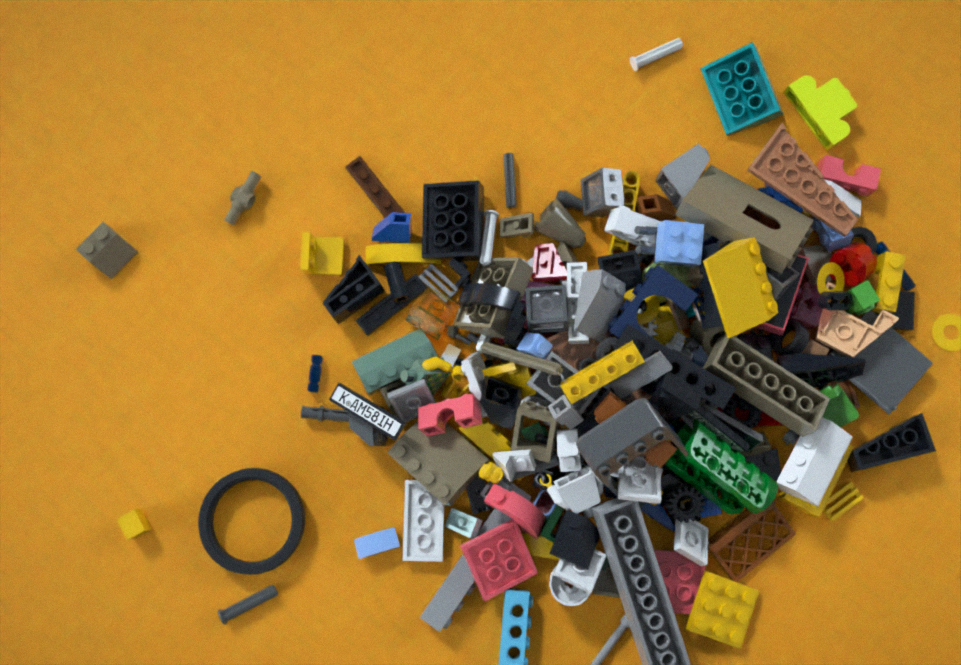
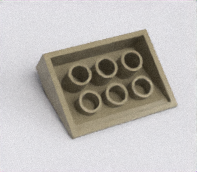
M519 257L491 258L490 265L484 266L480 261L478 262L469 284H492L519 291L521 294L518 301L521 302L534 269ZM473 304L472 307L460 306L452 326L493 338H504L506 326L513 311L499 310L495 306Z
M417 421L388 451L392 458L445 506H452L477 476L483 464L489 461L483 453L449 423H446L445 433L427 437L418 429Z

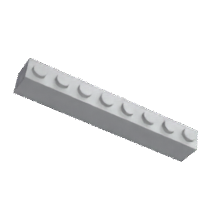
M513 483L507 489L510 492H516L528 501L531 499L529 494ZM494 508L480 528L477 537L512 518ZM463 554L420 616L422 620L439 632L442 628H448L453 620L450 616L454 611L458 612L464 604L462 601L465 594L470 595L476 586L473 584L475 580Z

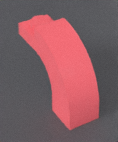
M495 483L484 500V503L516 521L521 531L536 539L538 538L546 522V516L533 503L516 492H510Z

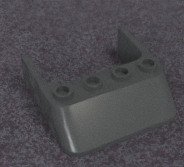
M644 398L633 401L576 441L579 452L594 474L617 497L618 485L611 474L659 442L671 440L685 456L689 454L679 436L652 404Z

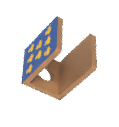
M699 287L691 288V290L698 294L692 302L699 322L705 321V312L701 311V303H704ZM667 300L678 329L690 328L691 324L686 312L680 310Z

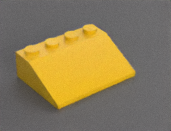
M755 237L733 241L703 261L727 338L762 324L778 313V305L773 297L772 285L768 280L766 266L760 254V246Z

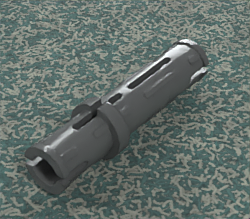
M302 406L301 418L318 419V421L322 422L323 420L349 422L348 411L329 409L324 406H320V408Z

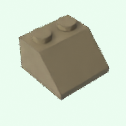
M104 222L76 249L110 279H113L138 253L131 244Z

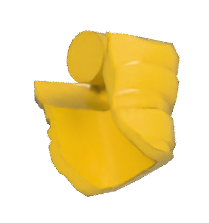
M489 462L488 465L483 464L480 468L479 477L487 480V482L498 484L503 477V470L494 463Z

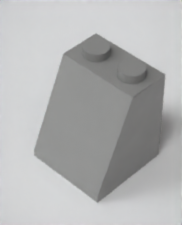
M697 144L663 167L655 179L676 210L679 208L683 198L696 184L710 160L708 151L701 147L700 144Z

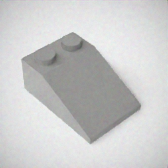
M603 269L583 272L574 330L596 342H601L610 327L608 324L616 316L623 304L626 284Z

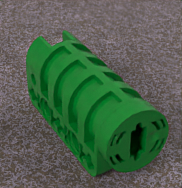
M694 419L693 429L683 423L676 430L675 433L679 436L689 454L685 456L676 446L677 450L666 461V466L687 483L693 485L700 493L730 515L738 514L743 511L744 507L751 513H759L773 502L778 492L777 482L766 473L760 472L759 468L752 462L745 461V457L737 450H731L730 445L726 441L716 438L715 433L698 419ZM687 466L691 468L692 476L687 473ZM717 489L721 492V499L716 494Z

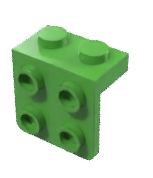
M838 383L833 386L827 385L819 390L830 398L822 416L823 418L842 427L859 417V412Z

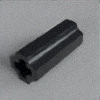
M394 261L387 263L384 266L392 300L394 303L405 302L410 297L399 262Z

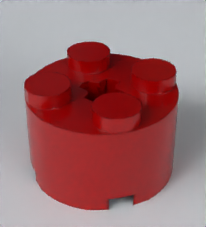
M853 242L835 252L830 258L829 262L838 264L842 269L845 286H857L875 272L877 258L873 256L872 249L866 244ZM829 274L833 280H836L833 274Z

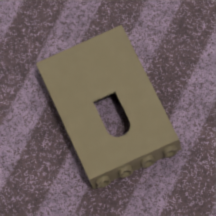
M713 165L709 166L683 198L675 214L689 223L704 224L705 232L723 242L730 240V243L736 240L755 237L760 246L763 263L780 274L785 267L789 269L813 230L810 226L814 221ZM749 206L777 221L780 224V229H771L743 214V211Z

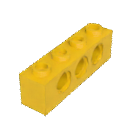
M632 340L563 380L560 387L570 403L573 404L645 361Z

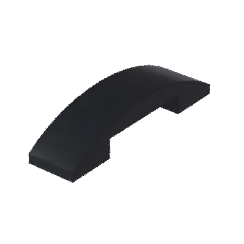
M474 283L464 287L457 305L472 307L473 304L495 306L499 310L513 311L521 293L502 286Z

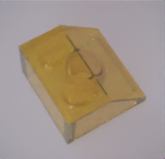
M428 287L412 305L406 321L438 341L456 316L460 306L442 292L438 293L431 287ZM438 295L442 296L448 301L445 303Z

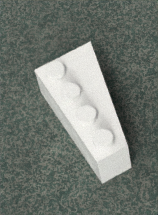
M619 206V208L611 209L604 231L636 246H655V235L636 234L634 229L636 226L658 227V223L661 221L633 212L628 207Z

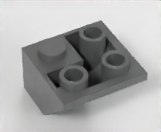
M348 412L349 428L369 446H386L388 441L387 435Z

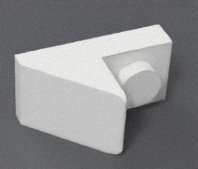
M578 429L557 430V454L561 472L581 471L580 452L576 446Z
M531 449L493 452L492 454L496 466L502 468L503 475L509 481H512L515 472L535 471L536 463Z

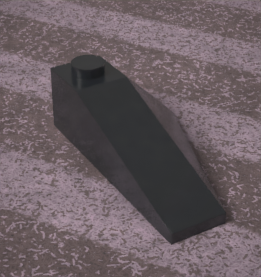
M803 353L777 356L778 365L813 388L818 387L819 390L830 382L836 381L840 383L863 375L866 362L863 358Z

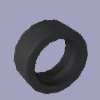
M788 319L783 336L775 333L770 334L771 349L779 355L802 353L809 341L807 328L794 319ZM796 330L793 341L786 347H782L784 337L790 331Z

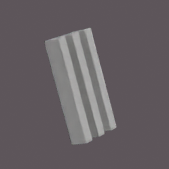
M432 263L418 276L445 303L459 291ZM433 270L453 291L450 292L430 271ZM426 275L430 277L448 296L442 295L424 277Z

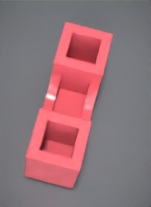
M825 155L818 162L817 168L823 174L824 180L832 181L846 191L857 192L860 196H868L877 190L881 168L862 164L855 170L854 176H849L843 170L844 159Z
M465 394L462 397L445 399L442 402L429 403L426 406L418 407V429L427 437L445 433L446 423L453 416H455V421L463 428L482 424L480 401L473 394Z

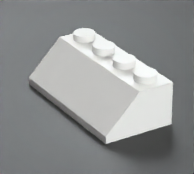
M822 417L816 432L799 437L777 480L779 490L818 507L853 437L832 421Z

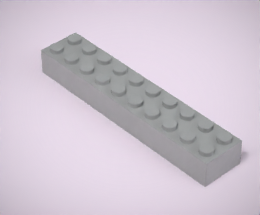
M616 497L591 507L642 665H691L638 501L623 500Z

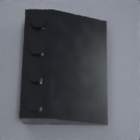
M479 180L424 184L422 258L436 260H452L454 258L456 261L459 259L461 261H480L484 231V186Z

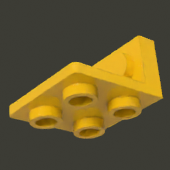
M302 232L300 270L304 274L342 275L344 239L342 237H313L310 232Z
M506 361L482 370L484 377L485 375L492 376V378L522 387L521 398L537 394L534 389L526 384L532 376L530 368L527 366Z

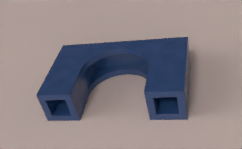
M659 265L655 266V268L650 267L644 275L646 280L642 285L638 283L632 291L634 296L630 301L627 299L622 304L620 315L618 317L614 316L608 324L610 326L608 331L618 338L625 325L629 324L653 338L639 326L637 321V309L645 298L652 295L662 296L680 310L686 311L698 294ZM636 341L634 344L640 352L643 345L640 341Z

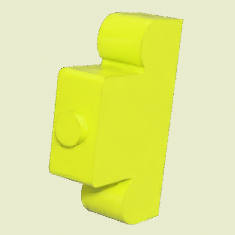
M803 76L790 84L783 92L826 151L839 144L850 133L849 124L842 119L857 107V103L838 78L835 77L821 87L816 88V81L813 77Z

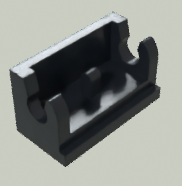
M479 473L466 488L473 515L492 509L490 505L484 503L485 498L480 496L486 483L485 480L479 477Z

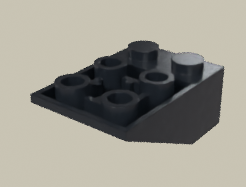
M635 250L597 258L599 270L603 269L626 284L625 293L635 288L638 283L643 284L638 254ZM645 300L640 303L637 312L639 309L647 310Z

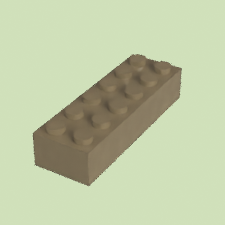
M725 334L719 338L703 369L736 388L735 394L802 437L816 432L830 400L829 397L735 336L727 338Z

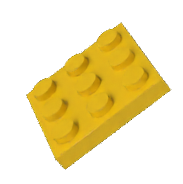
M704 570L685 629L741 649L759 590Z

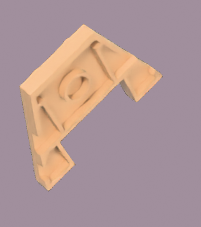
M830 282L826 284V287L830 290L836 286ZM821 308L815 340L846 357L854 358L894 325L899 318L882 309L872 326L843 310H826Z

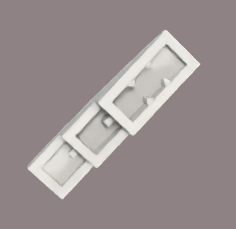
M587 262L567 263L569 344H589V337L574 330L582 273L587 271Z

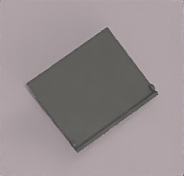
M870 310L860 320L873 326L878 315ZM890 327L854 357L865 359L863 375L849 380L890 415L892 411L897 409L896 406L933 363ZM832 350L828 355L846 357L835 350Z

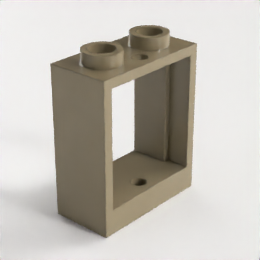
M532 401L522 402L517 409L511 451L531 449L534 459L547 463L551 461L555 454L557 430H559L560 423L554 419L548 406H540ZM524 416L551 423L547 445L521 437Z

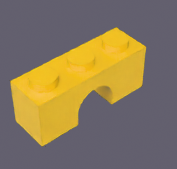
M888 251L878 255L875 274L879 275V280L875 292L880 301L874 304L873 312L880 313L882 309L889 313L896 312L906 255Z

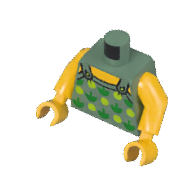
M432 357L416 360L411 368L403 370L400 376L402 382H405L406 385L425 379L434 396L450 373H452V379L456 382H460L461 376H464L461 366L452 367V364L445 361L443 357Z

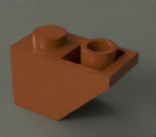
M657 194L637 198L636 213L658 221L676 219L670 200Z

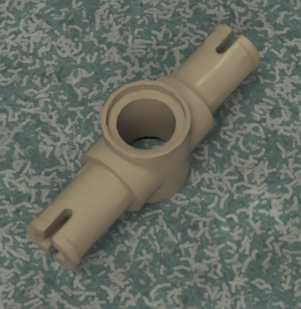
M251 171L244 185L237 186L230 196L232 206L224 221L234 226L242 211L244 212L245 209L249 210L252 207L256 197L254 189L261 179L259 174Z

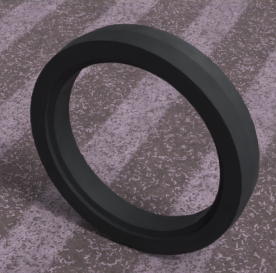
M246 468L235 471L220 479L205 496L198 519L200 539L209 556L217 564L229 571L248 575L271 571L288 560L302 539L305 528L303 502L295 487L287 479L273 471L262 468ZM248 480H260L276 487L285 496L292 516L291 530L282 548L270 558L257 562L239 560L228 554L219 544L213 526L215 509L221 497L234 485Z

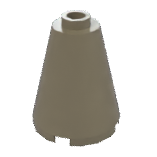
M556 198L541 213V221L534 223L535 231L556 241L564 242L574 249L577 246L580 248L586 241V233Z

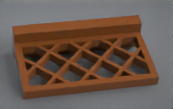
M774 500L765 510L759 513H751L745 509L708 539V550L711 551L732 581L738 582L796 534L775 506ZM772 509L775 513L774 522L765 521L766 513ZM754 523H760L759 534L750 533L751 525ZM765 524L774 525L772 536L763 535ZM778 526H784L788 533L783 537H777ZM739 535L745 536L744 547L735 546V539ZM750 536L758 537L757 548L748 547ZM763 538L772 539L771 547L768 549H762ZM723 548H730L729 559L721 558L718 552ZM734 549L743 550L742 561L733 560ZM748 550L757 551L756 559L752 562L746 561ZM732 563L741 564V571L736 575L731 571Z

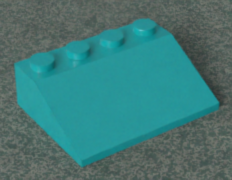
M753 42L700 68L726 135L766 123L784 115L758 48Z

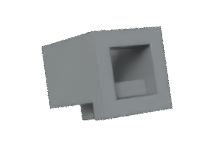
M565 394L548 406L554 419L561 425L565 424L570 430L584 421L577 407L570 403Z

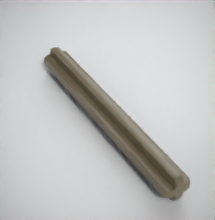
M483 342V345L480 346L482 353L559 376L563 371L561 364L489 342Z

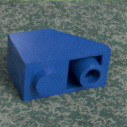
M392 212L374 226L372 241L410 243L412 233L411 213Z

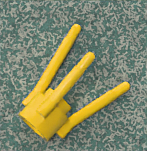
M450 373L440 395L446 399L462 397L469 389V383L458 392L460 388L455 386L457 382L453 380L450 383L452 373Z

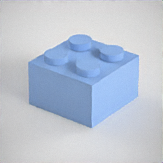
M669 220L658 223L655 263L687 267L701 265L704 224Z

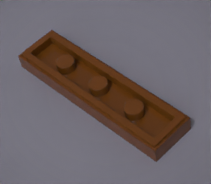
M361 156L345 166L384 218L392 212L405 213Z

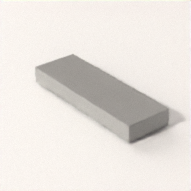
M661 351L645 359V362L609 382V385L619 398H624L672 370V365Z

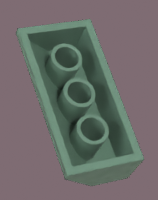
M419 328L351 362L368 396L380 391L383 387L401 381V372L409 370L416 360L438 356L430 340L423 330Z

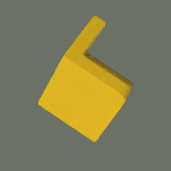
M141 508L134 509L117 519L126 540L135 539L151 530Z

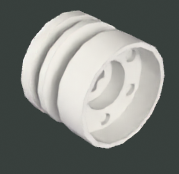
M554 567L550 574L549 586L552 595L558 602L567 606H575L588 599L590 593L574 585L570 588L568 584H565L564 580L554 576L553 573L556 568Z

